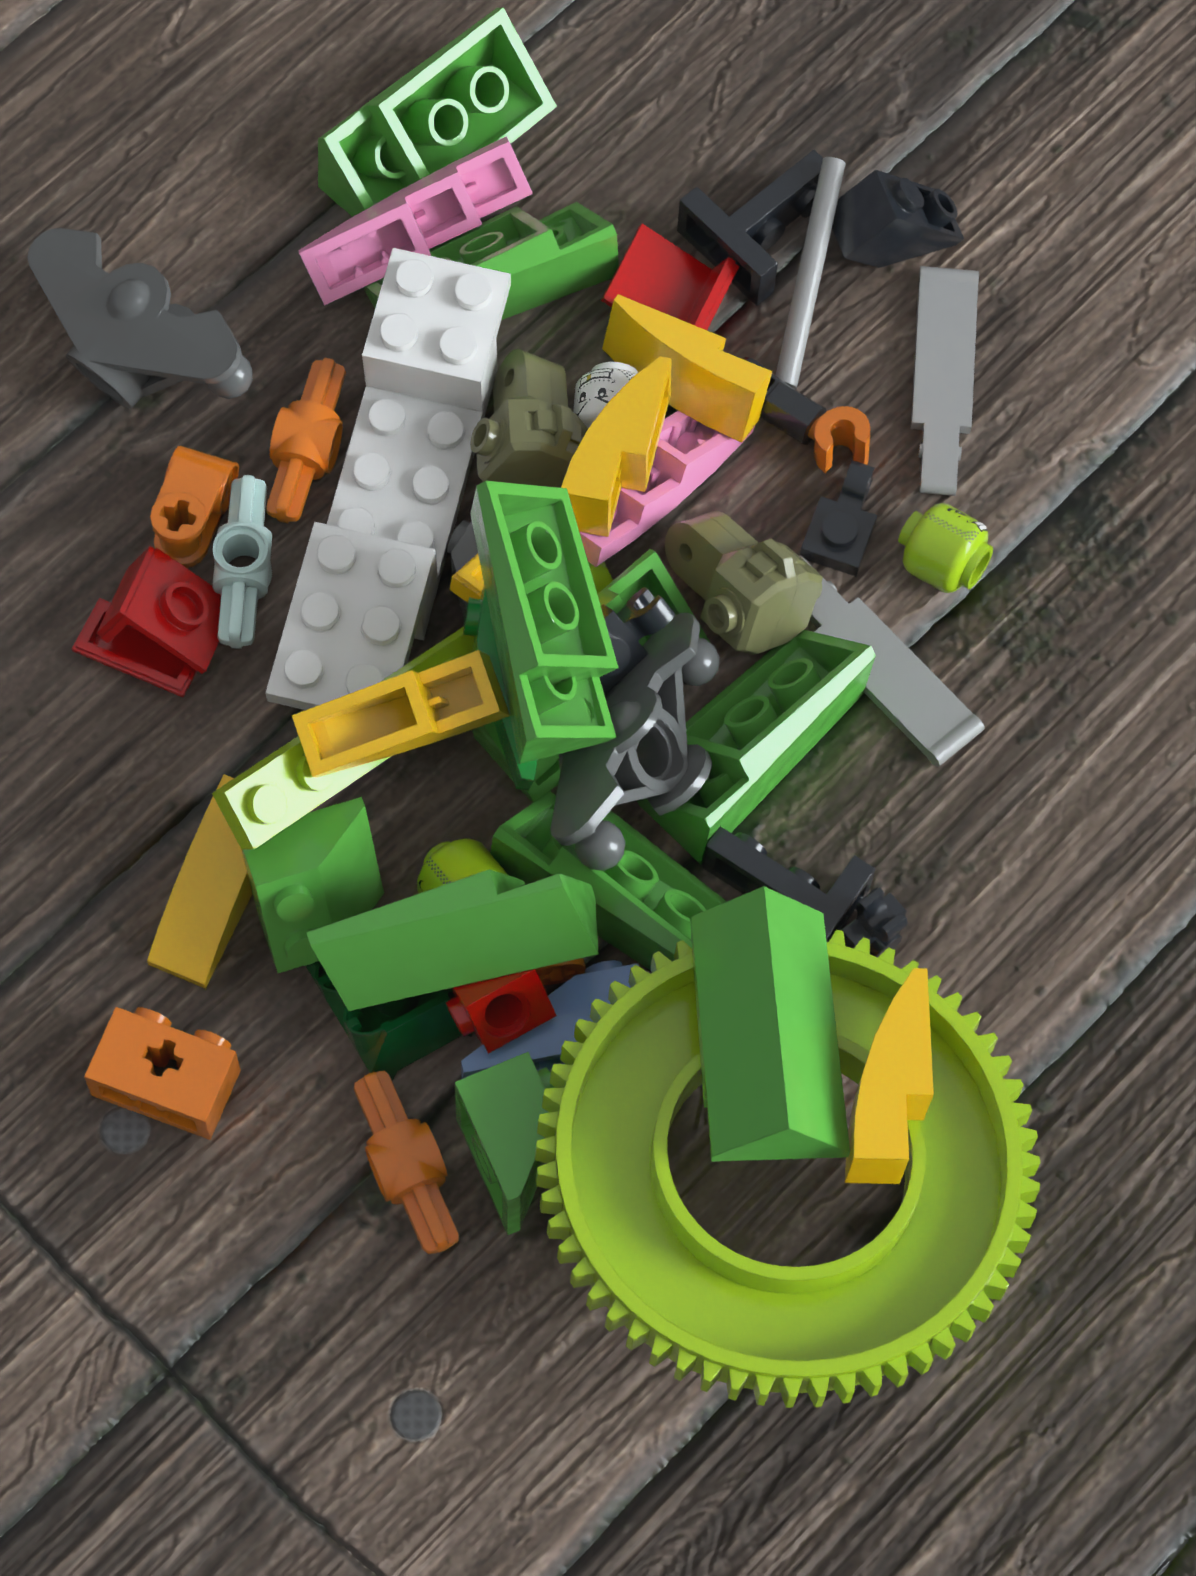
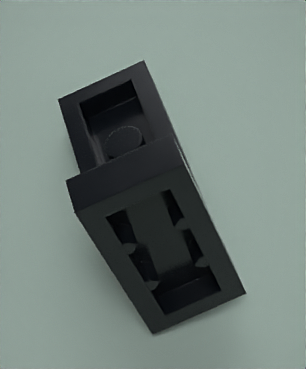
M812 150L731 216H728L696 186L679 201L677 231L715 267L727 257L736 261L735 264L739 268L732 283L758 306L774 293L778 262L766 250L771 248L781 238L785 227L800 215L803 218L811 215L823 157L815 150Z
M721 826L706 845L703 863L705 870L742 894L765 886L822 912L824 915L826 942H829L836 930L842 931L856 911V903L870 891L875 873L874 867L854 855L826 894L820 890L819 883L804 870L794 866H790L788 869L769 858L766 849L751 836L740 832L733 835Z

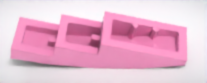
M506 136L399 190L343 222L298 251L324 305H327L384 278L392 248L431 256L429 249L482 225L480 218L533 193Z
M679 410L665 418L646 491L621 488L608 537L580 532L588 562L597 567L635 541L676 508L713 474L743 442L715 431ZM755 426L746 436L743 442L753 433Z

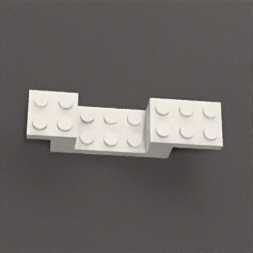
M392 248L362 353L366 388L327 524L314 522L266 689L265 694L268 702L307 710L377 684L408 663L414 638L424 640L448 553L447 547L454 531L475 454L470 447L471 436L477 423L485 417L498 369L496 337L511 286V274Z

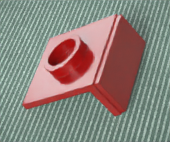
M641 224L601 301L612 308L613 301L619 294L708 330L739 266L735 264L736 261L727 257L711 269L646 225Z
M149 546L127 568L97 634L101 636L100 639L109 643L129 624L203 674L207 670L219 643L217 635L221 594L216 593L212 585L157 547L154 549Z

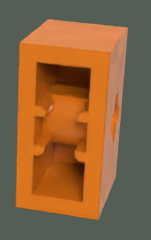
M115 1007L84 1076L91 1096L211 1140L241 1071L237 1053L230 1049L231 1043L225 1038L206 1030L199 1029L195 1031L194 1035L172 1028V1022L167 1017L147 1008L138 1007L132 1013ZM170 1059L176 1060L178 1070L167 1068L163 1072L162 1077L156 1076L153 1065L165 1067Z

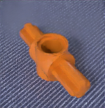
M330 358L315 360L312 363L301 400L291 402L288 408L282 407L274 424L270 443V459L278 468L267 502L266 511L268 515L282 523L288 524L300 519L312 480L322 478L324 473L330 474L337 460L342 439L343 422L334 410L346 371L343 366L335 363Z
M385 1071L369 1073L355 1082L354 1092L373 1134L366 1142L367 1146L364 1147L373 1175L386 1202L391 1200L392 1204L404 1205L423 1251L427 1254L445 1251L458 1242L459 1233L439 1189L445 1183V1177L448 1174L436 1140L426 1122L421 1123L419 1119L408 1118L390 1075Z

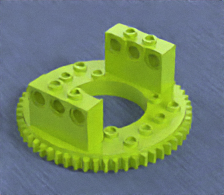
M836 930L829 942H827L841 1074L859 1085L874 1036L894 996L914 968H918L919 963L912 960L900 969L893 965L894 949L888 947L877 958L870 955V939L863 937L853 949L845 946L843 931ZM683 940L677 942L674 961L669 960L659 951L654 953L650 967L651 974L638 965L631 967L628 980L630 988L617 981L612 982L608 994L611 1004L595 999L591 1003L590 1018L593 1022L578 1019L574 1030V1038L577 1042L564 1041L560 1060L565 1064H553L549 1083L555 1088H546L543 1094L542 1108L549 1113L539 1114L537 1134L545 1138L536 1142L535 1160L546 1164L537 1167L536 1186L550 1189L541 1194L540 1210L541 1213L555 1214L553 1218L548 1220V1238L565 1240L558 1246L557 1259L559 1263H578L571 1272L570 1283L573 1288L587 1285L592 1287L587 1296V1308L592 1311L606 1306L609 1312L606 1316L605 1328L610 1332L625 1326L629 1330L626 1347L631 1351L643 1343L649 1345L652 1348L649 1364L654 1367L666 1358L676 1363L675 1379L681 1381L692 1370L701 1374L700 1390L708 1392L716 1381L727 1383L728 1399L736 1400L743 1388L753 1389L756 1404L762 1406L765 1405L770 1392H780L786 1408H793L798 1393H808L814 1407H822L827 1391L835 1390L843 1404L849 1403L854 1394L855 1385L861 1384L870 1397H873L879 1393L882 1386V1376L885 1375L896 1387L904 1385L908 1376L907 1365L923 1375L929 1371L935 1354L944 1360L950 1357L956 1345L952 1336L967 1342L976 1328L972 1318L985 1323L994 1308L989 1298L1001 1301L1009 1286L1004 1277L1013 1278L1022 1261L1014 1253H1024L1031 1237L1022 1228H1030L1037 1213V1209L1027 1203L1034 1202L1040 1190V1183L1028 1178L1035 1176L1040 1165L1039 1156L1027 1153V1151L1032 1150L1038 1138L1037 1130L1021 1127L1027 1123L1031 1115V1105L1014 1103L1024 1086L1021 1079H1003L1012 1063L1010 1056L992 1057L990 1055L998 1040L996 1034L989 1033L978 1036L975 1033L981 1015L978 1012L961 1016L957 1010L962 996L957 992L942 998L937 994L942 979L937 975L928 979L934 1095L924 1121L907 1120L909 1161L905 1169L904 1193L899 1210L887 1227L874 1240L846 1257L815 1266H778L740 1255L710 1236L686 1209L671 1176L667 1154L669 1129L683 1103L702 1084L692 948Z

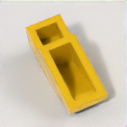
M619 294L613 301L602 347L614 362L628 364L640 372L659 356L671 358V396L668 404L701 424L739 442H743L759 421L772 371L724 352L726 338Z
M659 356L637 373L606 404L586 431L574 453L561 488H567L579 532L608 537L621 488L646 491L671 396V358Z
M477 650L419 673L413 670L294 714L292 718L312 777L316 778L422 747L510 716L490 656Z
M224 774L217 789L234 778ZM214 796L185 857L147 959L148 965L205 989L253 894L242 850Z
M914 968L894 996L874 1036L853 1100L848 1129L850 1155L846 1157L845 1183L900 1184L908 1164L907 1120L924 1121L934 1095L927 968Z

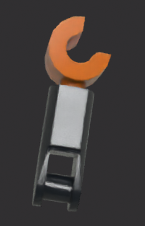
M742 358L743 360H746L748 362L765 368L759 362L752 358ZM772 373L760 418L804 445H808L812 439L815 440L814 459L817 466L825 474L832 467L833 447L838 445L848 447L853 453L854 461L868 465L870 423L864 413L850 406L836 407L827 411L825 407L787 385Z

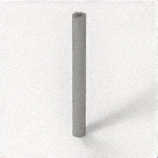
M824 157L822 160L775 374L776 377L794 389L798 385L846 165L843 160L834 157Z

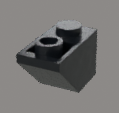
M874 170L838 198L832 224L833 232L846 259L878 268L956 246L964 240L955 219L958 215L957 208L947 193L941 189H934L910 181L907 178H900L879 170Z

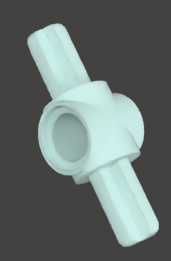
M243 475L242 478L232 481L228 523L218 528L217 536L213 542L215 563L212 588L216 593L221 594L217 637L221 644L229 645L231 648L241 649L243 646L253 643L255 638L258 599L263 598L268 593V586L272 579L270 562L272 533L264 527L267 485L265 481L255 479L252 475ZM246 555L256 559L254 563L246 567H235L229 564L231 560L238 556Z

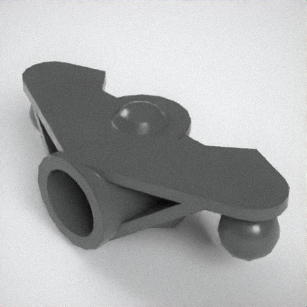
M54 228L41 233L33 241L27 256L29 266L74 344L66 354V358L85 378L114 401L128 409H132L140 398L181 381L207 384L208 388L215 395L226 399L239 397L248 391L253 381L250 362L242 355L238 341L218 310L194 314L185 306L170 304L171 292L168 281L155 267L144 263L126 264L109 274L102 269L101 238L97 233Z
M690 613L675 615L663 629L652 634L643 645L648 655L605 695L617 738L606 743L559 754V768L561 772L550 828L551 835L562 846L575 844L574 850L579 861L591 870L605 871L616 866L624 855L625 839L621 830L610 821L603 820L615 805L647 798L653 809L660 816L674 811L686 803L702 787L709 776L712 767L709 753L698 744L687 745L683 683L685 685L701 686L711 681L718 672L720 658L714 645L704 638H699V622Z

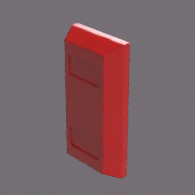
M99 598L74 643L72 651L180 697H184L197 670L129 624L109 643L100 639L101 636L97 634V631L111 602Z

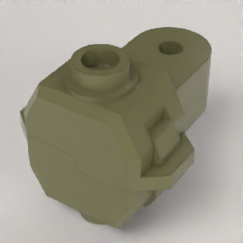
M515 349L505 357L495 378L493 388L494 414L490 419L482 418L475 426L471 436L470 447L472 452L477 454L478 477L483 482L495 481L561 488L570 461L588 428L577 414L572 412L571 408H568L566 373L563 366L526 351Z
M711 511L678 522L667 531L665 552L671 568L705 600L700 618L713 632L720 635L736 651L750 655L759 654L788 643L807 628L816 600L822 593L823 576L787 545L776 542L773 539L762 542L756 541L728 515L720 511Z

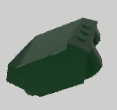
M320 961L306 965V968L370 1073L385 1071L394 1080L397 1071L462 1036L445 1002L455 998L451 988L348 1011Z

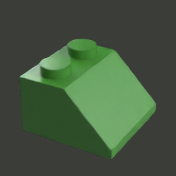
M362 797L309 812L257 848L242 850L259 920L277 973L319 961L310 946L306 932L370 911L384 894Z
M529 1052L455 1082L456 1121L507 1235L520 1231L537 1189V1167L546 1164L535 1160L536 1142L545 1138L537 1134L539 1114L549 1113L542 1108L544 1090L555 1087L549 1083L551 1073L548 1068L536 1070Z

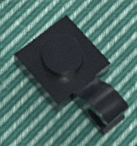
M852 460L838 502L820 496L800 550V555L805 560L857 577L878 516L862 510L872 484L871 478L875 467Z
M646 587L636 592L617 614L604 604L601 605L618 664V669L599 677L604 695L648 655L638 640L660 631L675 616V613L665 600L659 595L654 597Z
M876 887L856 903L857 918L843 928L842 931L846 947L854 949L863 937L870 939V955L878 958L888 947L894 949L901 942L902 936L899 933L908 925V921L905 916L907 910L891 893L884 896L883 890L880 887Z

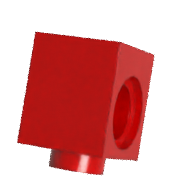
M535 969L453 987L451 989L455 998L445 1002L463 1037L475 1032L488 1054L557 1016Z

